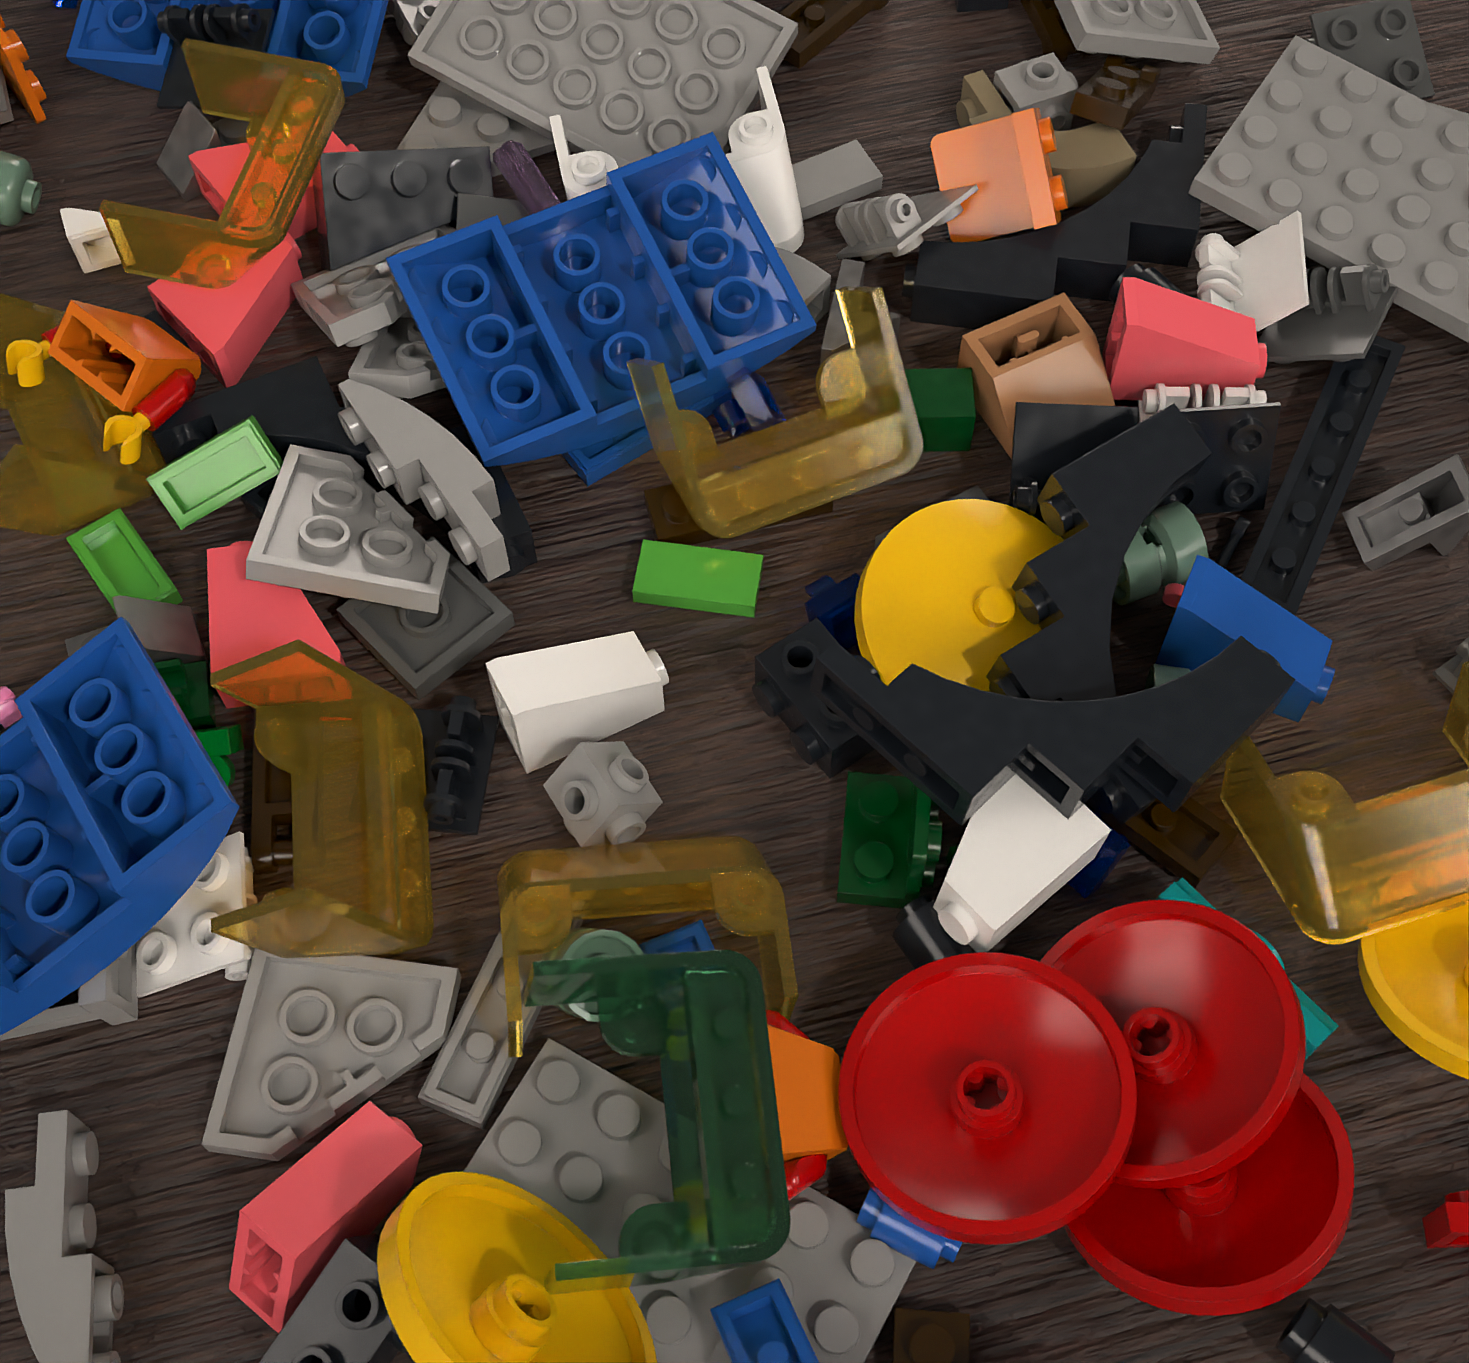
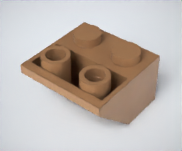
M1061 293L962 335L957 368H972L975 408L1011 459L1016 402L1115 406L1096 334L1065 293Z

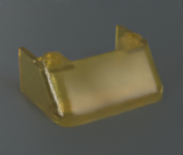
M185 38L181 47L203 113L249 122L246 129V140L250 153L218 221L108 200L102 201L99 210L125 272L209 289H219L237 282L284 240L345 103V94L339 73L327 64Z
M845 286L836 289L851 348L827 357L817 371L816 389L822 408L716 445L710 424L701 414L692 410L677 408L663 362L642 358L626 361L654 452L694 522L703 531L719 538H733L904 475L918 463L923 450V439L882 287Z
M0 293V408L8 409L23 445L15 444L0 463V527L39 535L58 536L102 518L118 508L123 509L151 497L155 491L146 478L152 472L165 466V463L149 430L146 429L142 433L141 456L132 464L124 465L120 462L122 444L113 445L108 451H103L106 421L115 415L133 417L132 412L120 410L53 357L44 360L45 380L37 386L22 387L18 383L17 374H8L6 350L9 344L16 340H31L37 343L43 341L41 334L59 325L65 312Z
M299 639L211 673L212 687L256 709L254 740L258 751L274 766L291 774L294 889L281 888L269 892L259 903L211 918V932L285 959L400 954L427 945L433 935L434 920L427 811H425L423 806L426 795L424 749L421 726L412 708L401 698Z
M1469 661L1462 664L1442 732L1468 767ZM1250 737L1227 758L1220 799L1298 926L1309 937L1326 944H1343L1469 904V769L1354 804L1343 786L1327 774L1317 771H1298L1276 778Z
M719 836L523 851L507 859L498 872L497 901L508 1058L522 1057L523 1020L518 956L542 954L559 947L570 933L572 919L585 920L714 909L718 921L730 932L741 936H758L767 1009L777 1011L790 1020L798 999V989L784 894L780 883L762 853L749 840L738 836Z

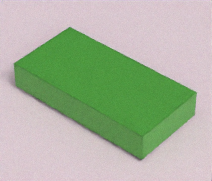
M251 415L152 472L146 480L182 530L278 475L283 460L255 417Z
M120 508L66 537L71 548L114 611L115 607L112 597L120 595L171 604L183 602L172 581Z
M643 539L632 590L633 602L755 618L763 571V554Z

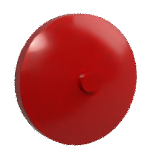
M1147 900L1133 902L1099 913L1079 924L1063 936L1041 959L1040 962L1072 977L1102 1003L1122 1032L1130 1051L1137 1084L1136 1121L1129 1152L1113 1182L1132 1187L1153 1189L1174 1188L1199 1183L1218 1176L1241 1163L1261 1147L1278 1128L1296 1096L1303 1074L1306 1056L1304 1017L1295 989L1277 957L1253 931L1242 923L1218 910L1187 901Z
M992 952L960 954L927 963L901 977L875 999L858 1021L845 1049L839 1075L838 1096L842 1126L852 1156L870 1187L888 1206L914 1225L951 1240L971 1244H1010L1031 1240L1067 1225L1086 1212L1110 1187L1125 1161L1134 1134L1137 1109L1135 1071L1129 1048L1116 1022L1102 1003L1072 977L1047 964L1019 955Z
M1303 1073L1296 1096L1278 1128L1261 1147L1235 1167L1202 1182L1174 1188H1138L1112 1182L1097 1202L1082 1215L1065 1225L1064 1228L1077 1251L1097 1273L1119 1290L1142 1302L1177 1313L1199 1316L1231 1315L1260 1309L1286 1298L1310 1282L1327 1265L1345 1236L1354 1199V1161L1348 1134L1330 1100Z

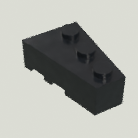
M490 146L330 152L310 155L322 270H335L457 220L458 193L493 197Z

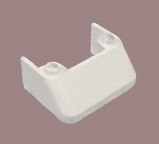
M767 66L756 68L761 110L747 113L734 121L728 133L731 153L725 155L774 246L794 253L804 240L803 218L783 120ZM560 114L550 116L549 119L567 200L606 186V173L618 168L615 159L602 151H585L571 155Z

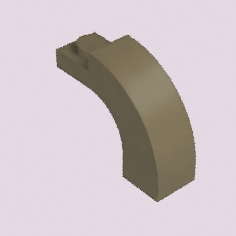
M983 70L963 76L961 99L956 104V116L961 128L1011 115L1012 112ZM1096 122L1078 129L1054 131L1057 151L1049 153L1053 176L1062 174L1068 208L1095 204L1114 190L1134 169L1137 155L1119 129Z

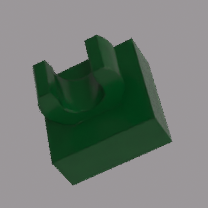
M179 658L155 662L154 665L193 730L216 727L214 688L207 661L184 664Z

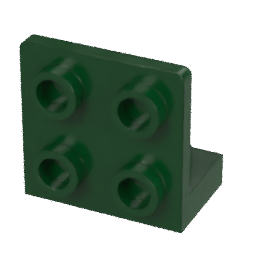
M848 771L837 902L903 909L910 902L919 898L921 887L933 888L936 862H939L942 839V821L938 820L939 806L907 777Z

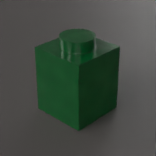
M972 368L900 369L898 393H888L887 426L888 429H898L899 452L970 451L976 418Z

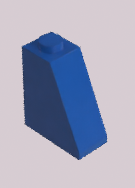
M1197 555L1155 664L1188 668L1190 671H1193L1219 655L1237 638L1243 636L1257 649L1271 654L1279 662L1282 669L1296 679L1272 713L1299 723L1309 703L1313 701L1322 704L1328 693L1335 674V668L1326 666L1325 663L1333 641L1211 559Z

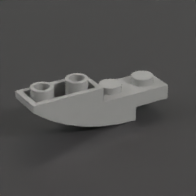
M351 379L339 383L338 387L345 406L344 410L338 412L339 420L351 442L355 446L364 442L371 452L366 455V458L380 485L384 489L393 485L406 505L421 498L435 521L444 517L453 529L448 532V535L462 562L465 565L475 562L488 582L510 571L503 535L491 520L501 515L494 479L478 459L452 433L430 416L407 402L380 389Z
M69 1110L38 1113L35 1186L5 1190V1236L10 1277L18 1312L31 1348L39 1363H121L118 1352L112 1351L113 1321L120 1320L124 1308L122 1280L119 1274H114V1267L92 1253L86 1254V1249L94 1246L97 1232L95 1211L92 1204L88 1203V1176L94 1175L98 1169V1142L95 1133L90 1131V1128Z

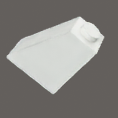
M634 631L498 657L485 663L501 725L527 774L568 756L580 742H598L665 711L663 686L669 683L667 671L656 650L651 649L645 652Z
M1015 774L971 816L933 906L938 912V918L942 927L958 943L963 945L969 944L977 953L988 952L1096 857L1111 829L1085 804L1067 819Z

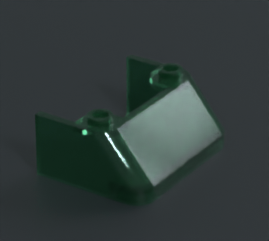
M732 950L533 961L523 992L524 1007L597 1002L599 1029L603 1039L613 1050L630 1057L660 1056L674 1201L645 1205L634 1211L626 1219L618 1236V1258L554 1264L543 1279L544 1288L548 1293L553 1295L662 1284L755 1265L776 1254L788 1238L791 1218L763 984L760 973L753 962L741 953Z

